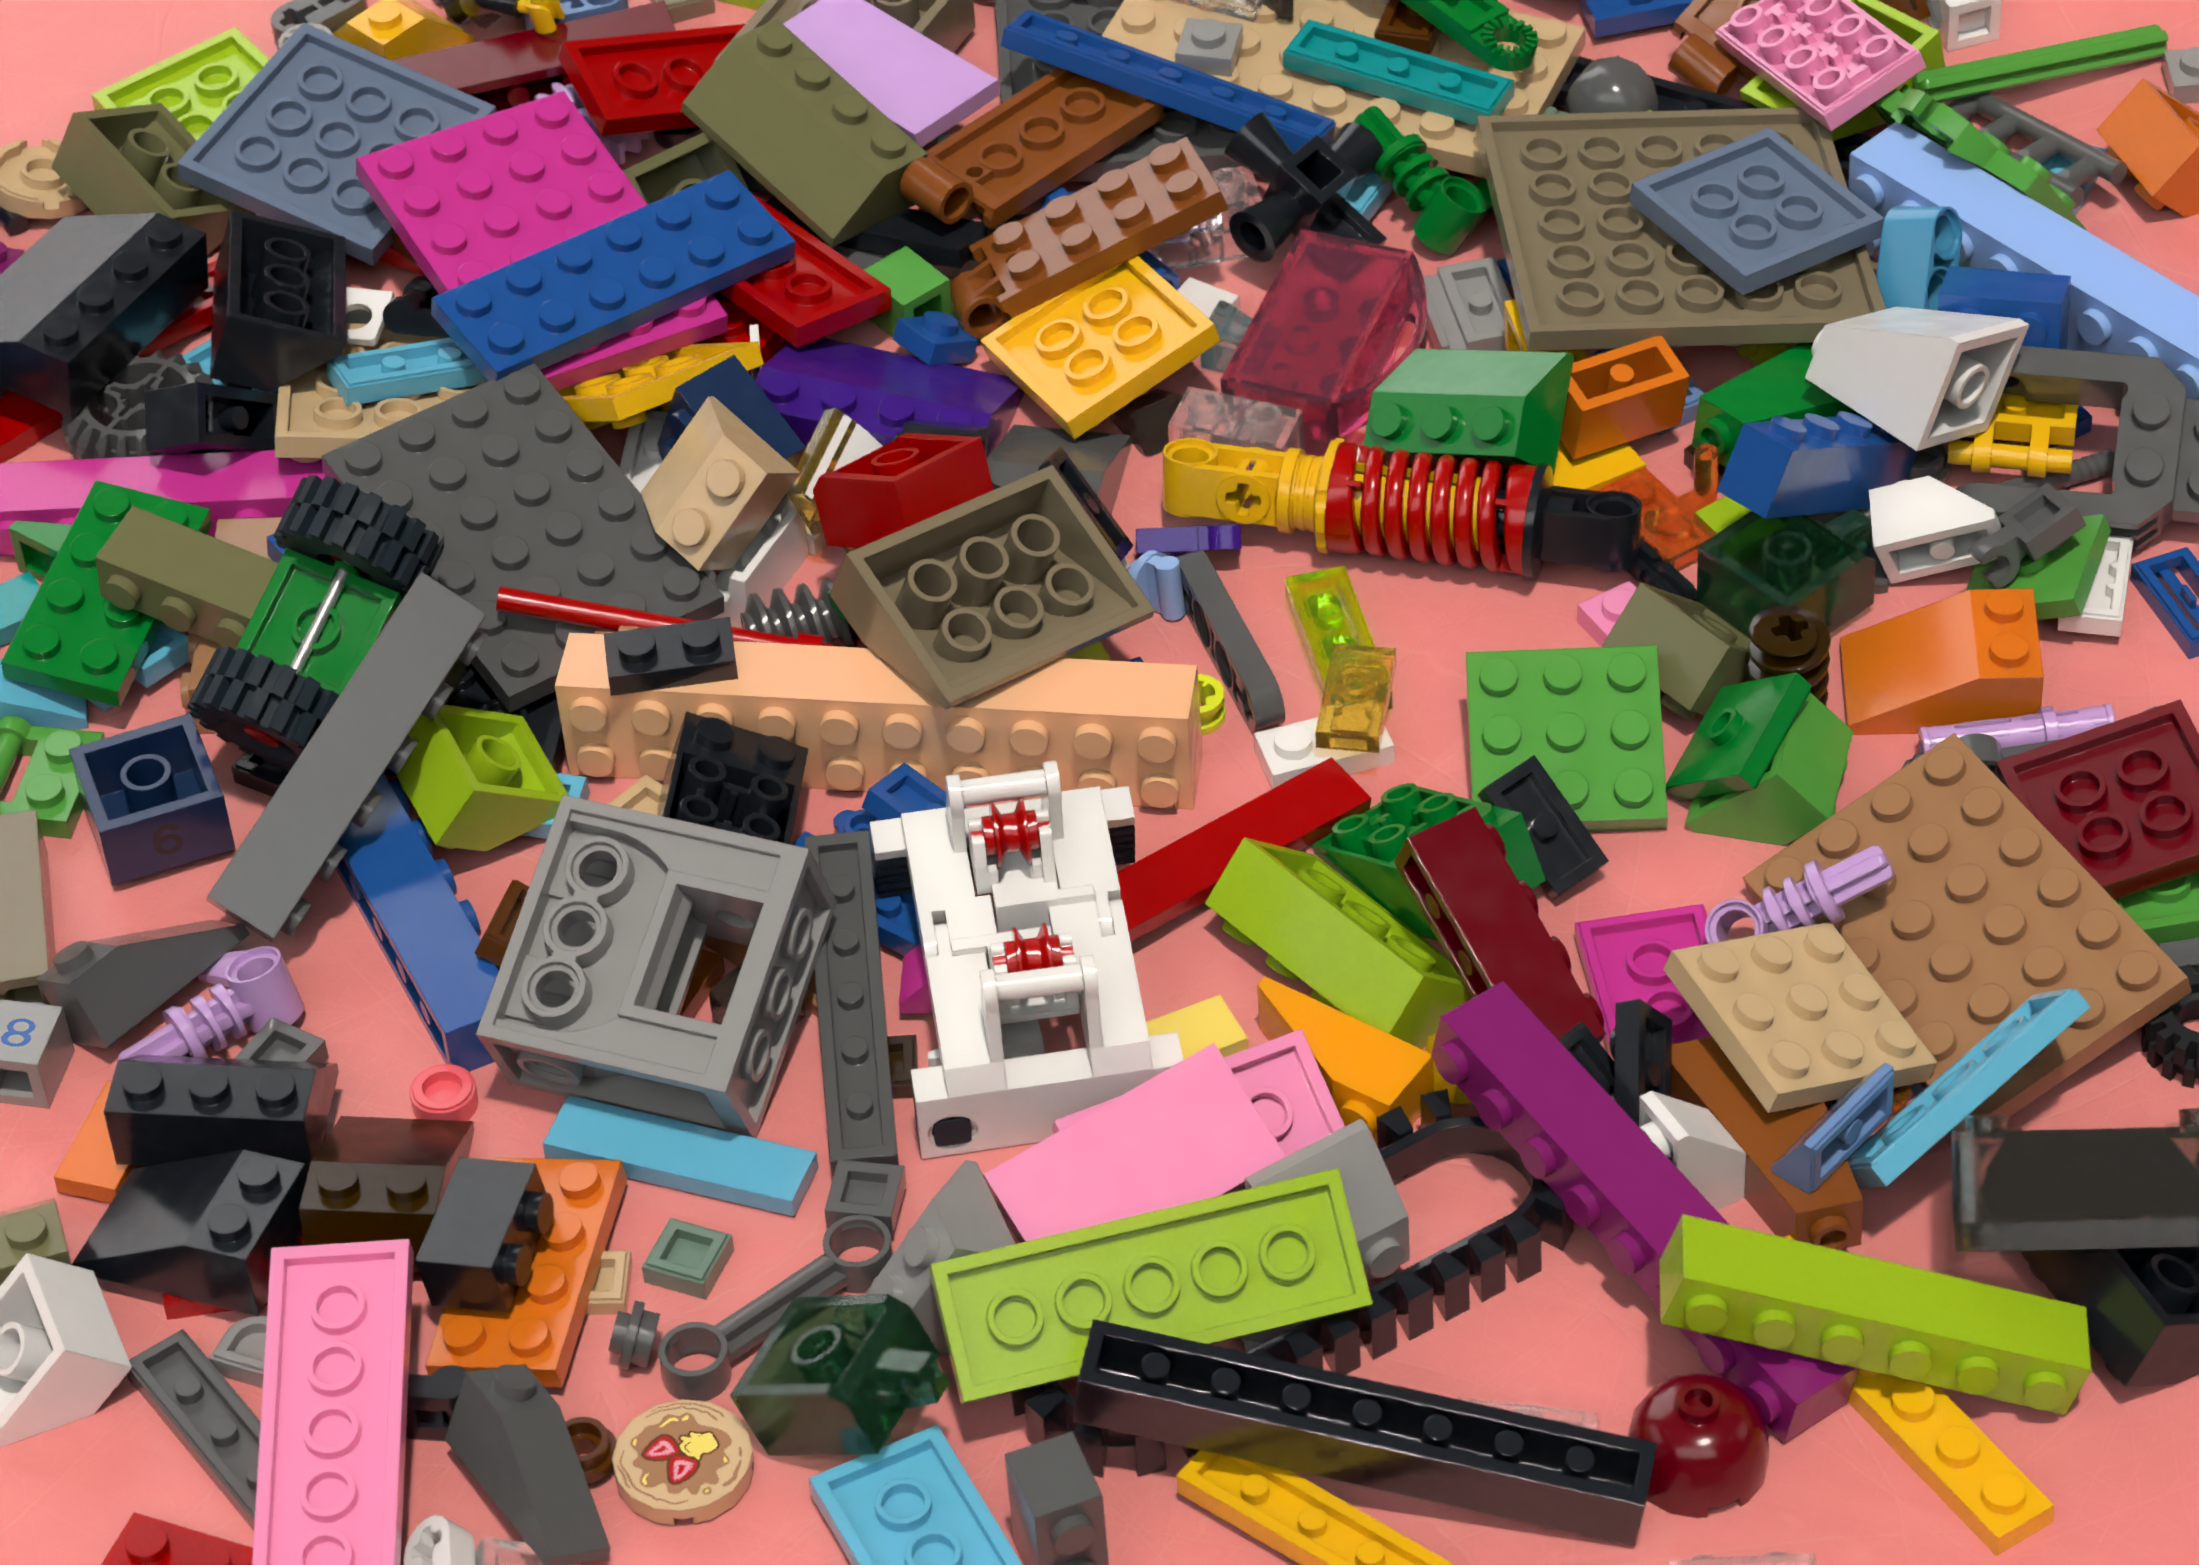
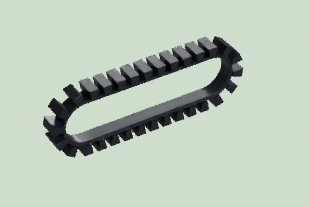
M1448 1089L1420 1095L1421 1129L1414 1133L1413 1127L1401 1106L1377 1117V1147L1393 1182L1438 1158L1460 1153H1478L1501 1159L1517 1169L1531 1187L1526 1200L1511 1214L1370 1287L1372 1305L1303 1322L1246 1353L1323 1369L1324 1356L1332 1372L1347 1375L1361 1367L1360 1338L1372 1360L1397 1348L1396 1318L1408 1340L1411 1341L1434 1328L1433 1300L1446 1322L1470 1309L1469 1281L1481 1302H1484L1506 1290V1264L1517 1283L1541 1272V1240L1563 1251L1573 1232V1220L1568 1215L1563 1201L1542 1179H1537L1528 1172L1522 1163L1520 1154L1499 1131L1496 1132L1488 1128L1480 1116L1452 1117ZM1243 1186V1187H1241V1188H1239V1189H1237V1190H1235V1191H1233V1192L1245 1190V1186ZM1058 1381L1011 1392L1014 1416L1026 1415L1028 1441L1033 1445L1068 1432H1073L1093 1476L1104 1478L1107 1447L1135 1446L1138 1477L1167 1470L1165 1442L1073 1422L1075 1398L1065 1391ZM1182 1446L1187 1458L1196 1455L1199 1451L1198 1449Z

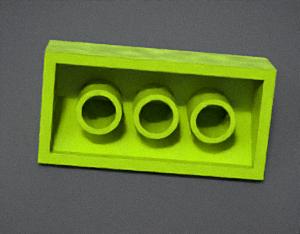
M1244 837L1205 902L1208 907L1225 919L1221 928L1227 934L1246 945L1255 946L1257 944L1269 954L1265 962L1274 971L1294 981L1301 979L1313 988L1309 997L1420 1049L1426 1046L1428 1036L1436 1034L1440 1016L1471 999L1445 954L1314 854Z

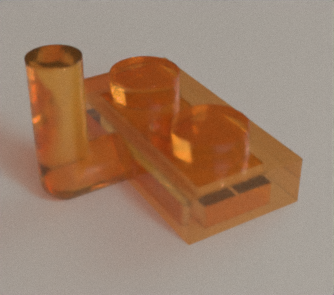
M1701 444L1695 448L1693 490L1679 497L1672 493L1645 467L1597 490L1601 492L1622 491L1640 499L1642 502L1640 537L1656 550L1665 562H1669L1678 571L1718 552V534L1695 515L1696 511L1712 504L1718 499L1719 450L1716 446Z

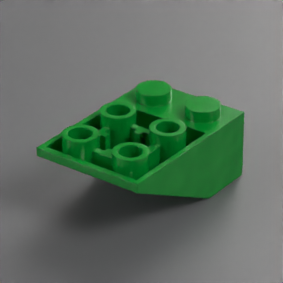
M1413 783L1401 784L1387 790L1381 796L1380 803L1362 814L1351 815L1339 820L1333 825L1332 833L1312 845L1314 853L1335 871L1417 934L1438 941L1437 937L1394 864L1398 853L1408 837L1476 807L1485 824L1493 825L1502 837L1506 848L1505 859L1517 880L1525 881L1531 889L1546 881L1521 812L1493 806L1487 802H1478L1454 796L1452 793H1442L1419 787Z

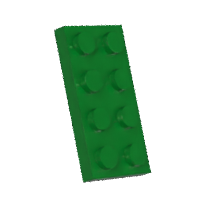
M95 480L1 661L3 677L120 707L163 621L133 609H121L113 605L108 599L101 597L95 557L132 506L206 535L212 525L210 509Z

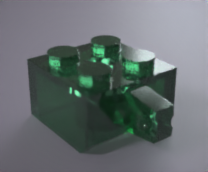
M1855 508L1825 524H1822L1811 515L1765 519L1751 511L1698 546L1697 602L1703 604L1749 638V627L1752 618L1760 611L1773 606L1788 605L1807 609L1819 616L1828 627L1830 634L1874 604L1876 560L1865 553L1871 548L1872 544L1870 534L1872 529L1871 519Z
M889 1294L794 1297L733 1389L730 1397L768 1456L877 1455L882 1446L889 1440L892 1430L906 1408L938 1403L950 1382L946 1374L940 1371L937 1361L940 1354L909 1305Z

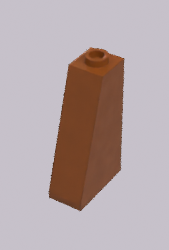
M1712 1036L1672 1044L1671 1097L1709 1109L1745 1151L1744 1197L1773 1233L1780 1237L1790 1235L1797 1241L1837 1250L1861 1245L1864 1200L1847 1159L1810 1194L1776 1176L1771 1171V1166L1828 1110L1825 1102L1768 1113Z

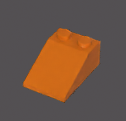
M2033 588L1967 590L1840 637L1846 725L1853 730V735L1918 734L1919 727L1945 726L1964 722L2037 714L2038 708L2041 707L2044 675Z

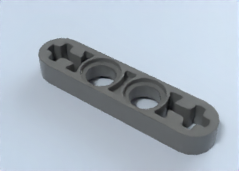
M1198 550L1177 556L1176 558L1180 564L1186 615L1245 723L1252 732L1283 724L1285 722V707L1275 676L1207 554L1203 550Z

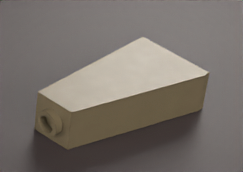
M34 809L0 815V1000L28 1003L40 1002L50 1005L36 981L38 977L54 966L55 945L48 853L37 811Z

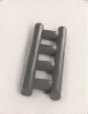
M1989 93L1952 100L1951 103L1947 104V106L1966 119L1979 114L1993 121L1979 129L1981 133L1984 131L1990 133L2002 143L2017 134L2032 141L2033 143L2015 153L2011 151L2010 157L2019 162L2026 155L2039 164H2043L2059 155L2074 163L2056 174L2049 171L2053 177L2048 184L2054 185L2067 194L2076 203L2075 208L2081 205L2085 197L2084 189L2080 186L2098 176L2113 184H2118L2123 181L2127 174V165L2124 162Z

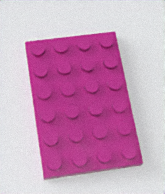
M565 91L356 158L357 177L438 294H442L647 205ZM713 294L543 368L541 372L558 391L726 333L728 315Z

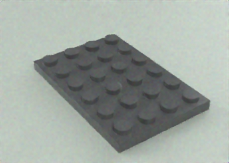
M535 363L515 371L498 381L492 379L322 455L323 473L327 477L335 478L342 485H345L346 482L356 485L360 491L367 494L373 492L383 497L382 501L391 506L395 504L407 511V516L420 519L426 524L425 529L434 531L440 537L438 541L444 544V549L431 578L486 613L479 629L487 633L488 637L473 658L471 664L509 713L555 692V682L569 633L594 634L595 631L609 630L496 611L500 586L697 621L709 620L724 613V595L704 571H698L655 532L641 493Z

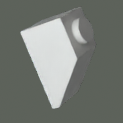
M1931 476L1902 480L1891 485L1869 490L1873 548L1891 584L1979 564L1980 562L1971 555L1969 549L1980 538L1992 535L2002 528L1993 508Z

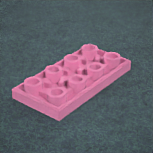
M1760 0L1756 4L1738 9L1733 13L1729 22L1715 31L1717 39L1724 50L1830 131H1833L1926 68L1920 51L1850 0Z
M1212 1043L988 1171L983 1176L1002 1216L1019 1243L1229 1194L1243 1187L1246 1177L1287 1156L1215 1043Z

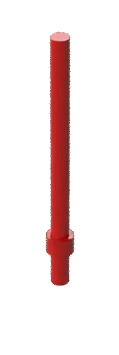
M503 586L499 587L496 611L614 632H618L620 626L649 628L697 621ZM731 627L733 641L845 647L823 643V636L799 632L798 638Z

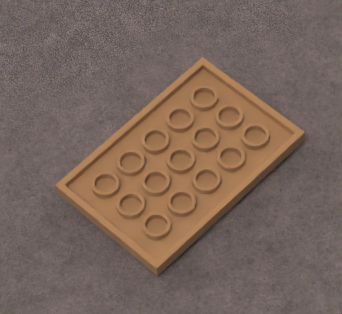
M1955 733L1742 877L1748 893L1759 903L1764 900L1762 894L1764 888L1770 886L1776 893L1784 890V878L1791 876L1797 883L1805 880L1804 865L1815 859L1825 870L1871 846L1879 845L1892 865L1893 879L1843 904L1845 919L1833 925L1938 1063L1929 1080L1919 1083L1924 1089L2032 995L2067 988L2077 989L2091 1007L1956 1125L1972 1143L2192 992L2189 979L2184 972ZM1824 914L1816 918L1817 924L1831 922Z

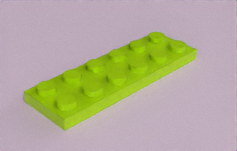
M1339 1168L932 1263L928 1266L961 1404L1079 1376L1093 1319L1210 1345L1368 1307L1373 1304Z

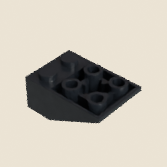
M686 711L666 768L657 807V815L790 844L809 748L792 744L781 737L766 736L739 728L718 718H706Z

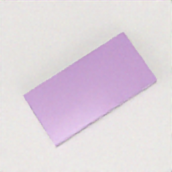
M819 0L783 23L784 26L920 147H923L999 96L998 79L865 0Z

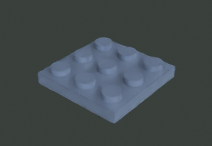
M1770 127L1633 182L1631 184L1629 200L1630 204L1742 296L1881 238L1884 218Z

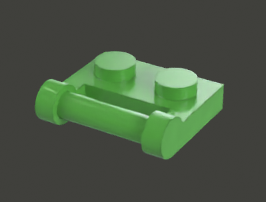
M13 715L0 718V796L17 756H32L13 801H0V814L4 815L36 809L43 836L71 839L84 807L69 749L104 739V732L31 726L26 720Z

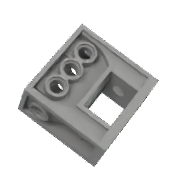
M563 795L476 1035L510 1084L564 1097L568 1095L756 1138L837 900L809 848ZM707 936L749 946L721 1025L680 1016Z

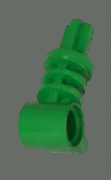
M1368 107L1355 118L1354 123L1361 124L1369 129L1383 148L1384 153L1375 165V174L1382 182L1392 184V189L1399 197L1405 198L1404 202L1411 211H1421L1413 224L1414 232L1419 240L1435 252L1445 255L1455 254L1463 242L1475 231L1493 205L1487 180L1482 178L1475 186L1463 178L1450 176L1443 167L1438 166L1436 158L1431 153L1426 152L1427 144L1418 134L1403 136L1379 107Z

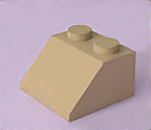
M708 396L641 491V495L655 532L698 571L732 570L801 473L714 396Z

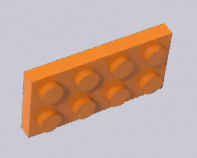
M494 1157L493 1160L536 1164L545 1191L553 1199L554 1215L549 1231L546 1234H541L532 1255L530 1277L524 1286H519L508 1313L444 1307L425 1368L428 1375H432L436 1370L451 1365L462 1367L466 1371L499 1368L503 1365L526 1364L544 1387L562 1388L588 1307V1298L590 1292L593 1291L602 1262V1253L606 1249L626 1185L627 1175L622 1160Z

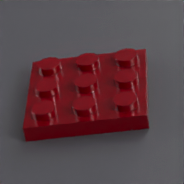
M2181 699L1996 761L1999 780L2114 900L2199 872V733Z

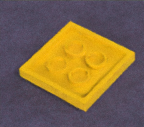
M1137 255L1015 316L980 341L987 357L1073 439H1076L1099 425L1104 419L1138 396L1148 392L1153 386L1187 363L1194 361L1199 355L1219 343L1221 339L1214 323Z
M758 342L691 344L558 390V393L588 429L598 428L609 423L612 424L613 429H622L648 420L646 410L659 405L662 410H669L676 387L732 355L737 357L747 371L764 365Z

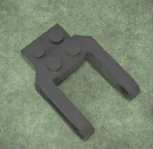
M2032 346L2020 347L2002 393L2025 395V399L2028 401L2121 409L2112 473V494L2056 489L2078 508L2081 516L2104 514L2111 528L2110 535L2134 538L2132 551H2139L2161 535L2162 528L2172 521L2199 523V400L2186 399V387L2160 358ZM1983 482L1967 483L1956 488V490L1993 508L1997 517L2039 489L2037 487Z

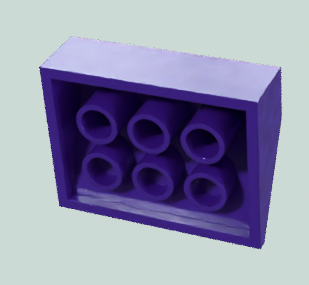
M820 338L813 344L803 345L798 348L789 342L761 367L755 380L806 446L798 469L813 473L816 472L844 414L852 420L825 473L834 471L857 423L883 446L894 441L897 432H903V424L905 422L917 419L989 427L987 459L1007 434L1025 393L1008 376L951 364L929 366L918 357L827 338Z

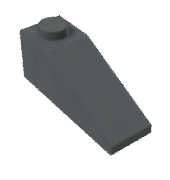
M206 920L91 941H79L58 952L53 958L54 966L38 977L36 981L50 1005L62 1006L64 1008L73 1043L108 1048L250 934L244 924Z
M526 1364L503 1365L499 1368L465 1372L445 1437L448 1445L544 1565H573L607 1560L611 1547L558 1403Z

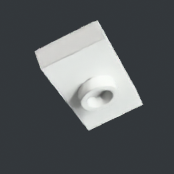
M2109 535L2082 614L2080 616L2058 618L2057 631L2121 637L2134 538Z

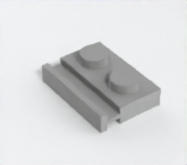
M1494 257L1437 267V274L1422 277L1420 271L1412 272V291L1435 349L1506 351L1504 301L1512 299Z

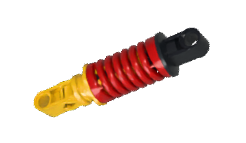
M1198 438L1173 440L1163 448L1162 506L1165 511L1183 518L1204 517L1234 521L1240 524L1275 526L1280 533L1293 534L1297 529L1302 531L1309 530L1310 532H1315L1316 547L1319 553L1329 554V551L1362 554L1367 551L1373 557H1383L1389 552L1396 560H1406L1412 555L1419 563H1429L1435 558L1440 565L1452 566L1458 561L1466 569H1475L1483 563L1489 572L1514 573L1523 576L1525 580L1533 581L1538 578L1544 561L1588 566L1605 572L1626 571L1635 567L1639 561L1642 502L1640 499L1622 491L1601 492L1554 486L1551 464L1539 463L1538 466L1512 464L1508 468L1507 482L1504 490L1502 489L1504 470L1499 461L1491 460L1487 462L1480 477V463L1476 458L1468 457L1464 459L1460 464L1457 474V461L1454 456H1441L1437 461L1434 471L1433 455L1429 452H1420L1415 456L1411 469L1410 453L1405 449H1397L1392 453L1389 465L1387 466L1386 451L1381 446L1369 448L1368 446L1349 443L1342 438L1331 440L1325 456L1319 457L1316 455L1307 456L1305 450L1301 448L1290 447L1287 452L1266 450L1260 447H1241L1211 443ZM1254 462L1253 469L1247 470L1249 464ZM1248 500L1252 501L1249 508H1244Z

